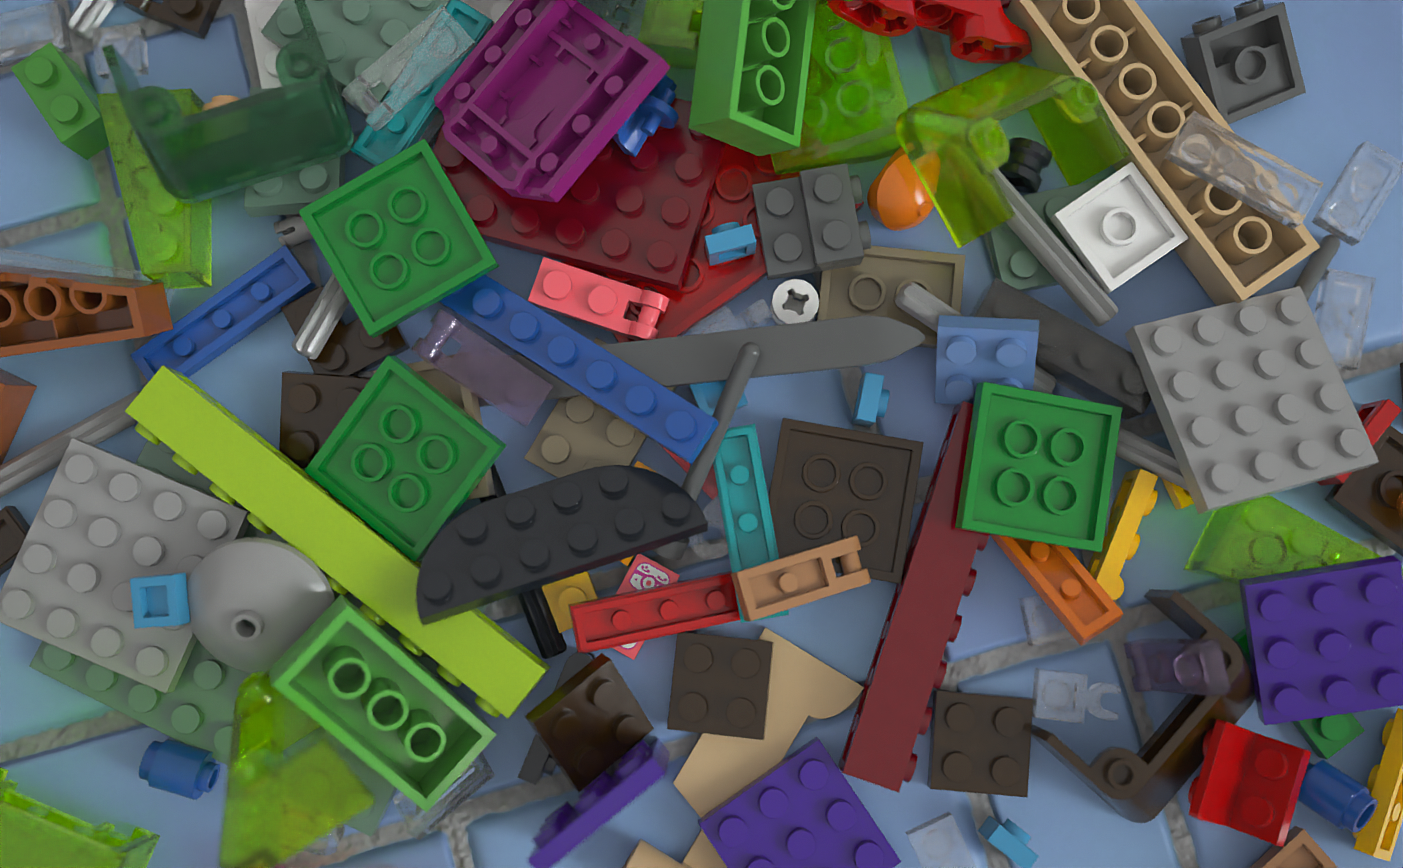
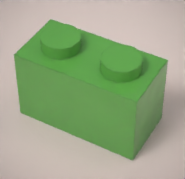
M49 42L11 67V70L59 141L84 159H90L125 135L78 64L53 43Z

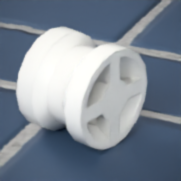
M786 280L777 287L773 294L770 307L772 319L776 325L813 321L819 306L818 293L805 280Z

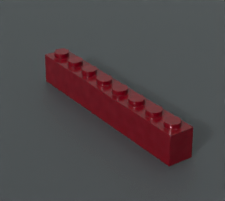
M964 401L953 409L905 557L901 584L896 585L838 763L842 773L898 793L902 782L909 783L914 774L917 754L912 753L917 735L924 736L931 721L932 708L928 707L927 704L932 688L939 689L946 674L947 661L942 660L947 641L953 643L957 638L962 616L956 613L962 595L968 597L975 583L977 570L971 568L976 550L983 551L990 536L987 533L955 528L974 406Z

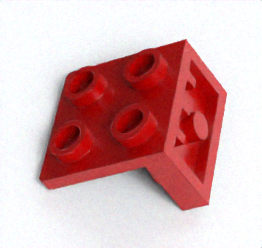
M1217 719L1214 728L1208 731L1203 742V755L1205 759L1200 775L1195 777L1189 788L1188 801L1191 805L1188 815L1199 820L1227 826L1276 846L1284 847L1311 751Z

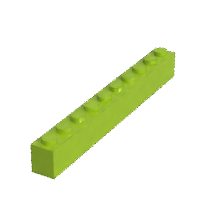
M162 365L125 410L127 414L139 422L134 429L141 436L156 445H160L162 442L175 451L171 458L176 464L193 475L200 471L213 482L209 489L216 496L231 505L237 501L250 511L246 519L252 525L268 535H271L273 531L288 542L287 545L305 554L319 568L326 572L324 575L332 589L342 595H346L348 591L363 602L360 610L368 618L381 626L387 621L401 633L398 640L404 647L418 656H422L424 652L439 663L436 671L444 679L457 687H460L462 683L467 685L478 694L474 699L477 705L491 716L498 718L500 714H503L506 718H510L514 715L551 668V666L478 608L422 626L416 604V586L421 563L419 561H412L309 476L301 467L183 373Z

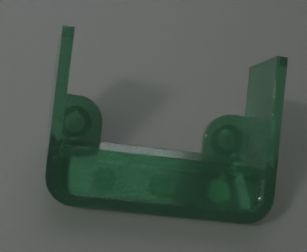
M294 0L307 38L285 45L279 51L276 58V71L282 87L185 117L177 99L172 93L159 86L140 88L134 70L112 44L102 47L127 119L163 188L177 201L197 203L341 157L351 148L354 141V131L305 0Z

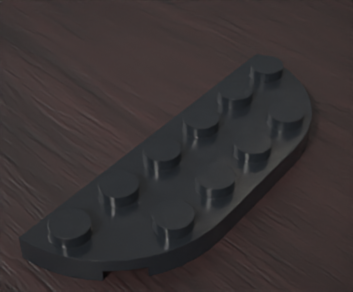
M607 465L582 470L486 501L456 517L439 533L429 547L421 564L416 586V604L422 626L706 532L708 531V522L694 499L679 485L656 472L625 465Z

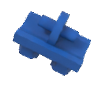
M666 74L612 137L627 155L636 157L646 138L653 136L658 126L671 129L674 128L679 119L678 113L671 107L676 97L674 90L677 85Z

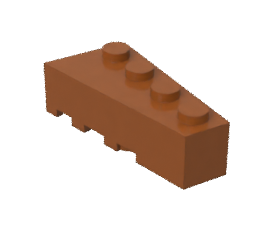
M0 264V357L140 338L173 330L163 282Z

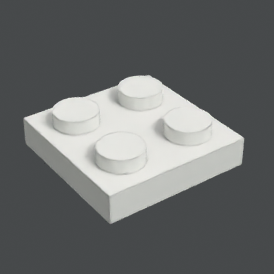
M1132 161L1050 218L1087 271L1106 294L1115 290L1188 239V236Z

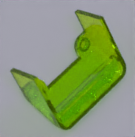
M1009 62L921 100L898 116L895 123L897 138L958 249L1016 216L992 172L1003 165L1009 156L1008 139L998 121L1027 108L1069 186L1080 184L1129 156L1125 145L1099 100L1097 90L1091 83L1080 77L1017 62Z
M267 670L266 672L257 671L251 674L239 685L237 690L239 694L234 705L218 860L219 868H274L375 803L371 792L323 736L283 760L284 749L315 731L321 725L272 686L269 670Z

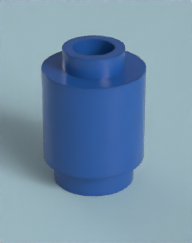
M167 739L164 742L153 741L142 757L139 767V778L147 780L148 785L152 788L197 800L204 792L209 793L214 788L219 777L220 765L215 763V759L211 758L212 751Z
M1321 760L1315 765L1308 763L1297 799L1337 828H1348L1354 833L1359 832L1369 822L1378 804V801L1369 795L1367 787L1325 760Z

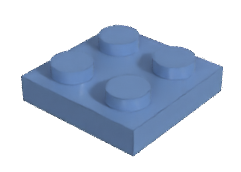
M939 315L935 403L959 404L964 401L974 405L976 386L980 382H989L1033 391L1039 320Z

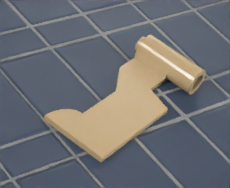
M765 627L758 640L774 642L765 739L757 740L702 733L673 784L700 818H702L780 763L808 716L824 719L839 714L855 701L864 687ZM701 829L681 863L640 839L623 868H727V866Z

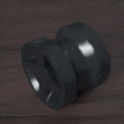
M1014 137L1009 140L1005 150L1008 155L1007 159L998 165V169L1017 191L1036 193L1042 182L1040 173L1042 169L1049 166L1053 154L1047 147L1036 141Z

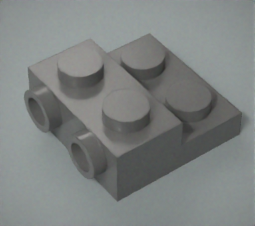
M1263 0L1246 1L1233 7L1235 16L1224 21L1221 20L1220 15L1202 19L1191 25L1192 34L1180 38L1189 73L1197 83L1202 84L1203 92L1227 124L1306 93L1284 2L1264 4Z
M847 163L800 171L799 177L752 184V195L767 280L857 266L861 264L864 258L863 250L871 249L868 223L866 220L858 222L855 204L862 203L860 178L858 175H849Z

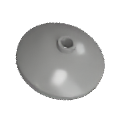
M266 538L236 539L216 547L198 563L187 583L191 621L189 624L199 642L210 654L226 665L257 675H270L269 669L335 601L329 582L311 559L287 544ZM243 619L250 620L255 627L247 625Z

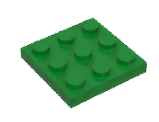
M425 138L298 210L367 333L373 338L499 267Z
M388 355L304 471L412 561L417 562L424 558L435 538L450 523L507 445L397 356Z
M989 382L977 383L955 528L1102 552L1122 407Z

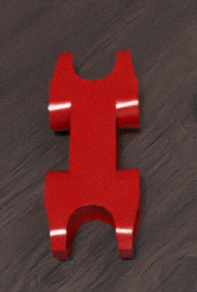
M827 0V6L835 15L864 31L886 37L901 36L912 31L915 26L948 35L952 55L958 59L975 64L1017 63L1032 52L1031 39L1028 33L1013 24L1003 11V9L1008 8L1012 0ZM994 45H999V46H1012V47H1009V48H998V47H996V46H994Z

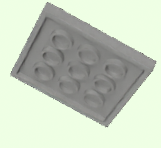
M1300 286L1248 298L1240 303L1235 301L1136 325L1125 333L1198 514L1368 468L1379 462Z
M72 438L1 589L0 623L163 693L174 692L197 638L189 623L178 626L134 628L130 578L186 573L188 583L195 567L210 551L229 541L243 538L249 525L246 517L250 511L235 504H228L216 496L83 440Z

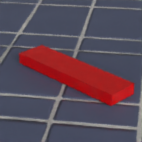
M732 571L568 604L577 652L588 653L740 620L735 587L731 576Z

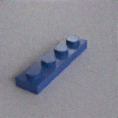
M284 245L174 323L173 330L160 333L130 356L148 382L162 365L179 371L189 378L282 311L281 307L304 296L317 285L292 250Z

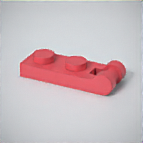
M543 257L528 302L538 308L637 341L656 339L658 329L655 326L659 314L665 313L669 298L650 290H642ZM630 304L641 307L637 321L625 319Z

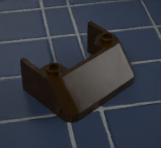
M1150 589L1144 597L1195 641L1189 653V664L1195 676L1200 680L1136 754L1122 747H1110L1099 753L1088 766L1053 733L1035 725H1032L1031 736L1113 810L1134 823H1146L1153 820L1203 763L1205 759L1203 755V742L1208 731L1214 728L1216 720L1220 719L1235 725L1256 698L1253 675L1238 645L1176 590Z

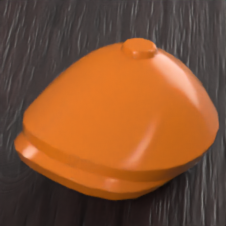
M926 140L910 141L904 144L892 155L871 184L867 194L868 207L874 219L890 230L902 231L913 228L922 223L934 208L944 168L941 152L935 144Z

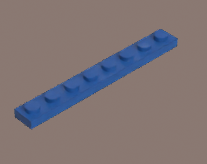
M483 275L438 301V303L691 465L719 425L714 417L487 275Z

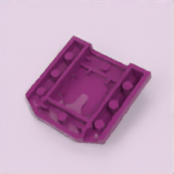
M514 0L434 96V102L443 114L445 124L442 126L445 139L513 197L558 203L670 67L657 53L633 36H625L577 0Z

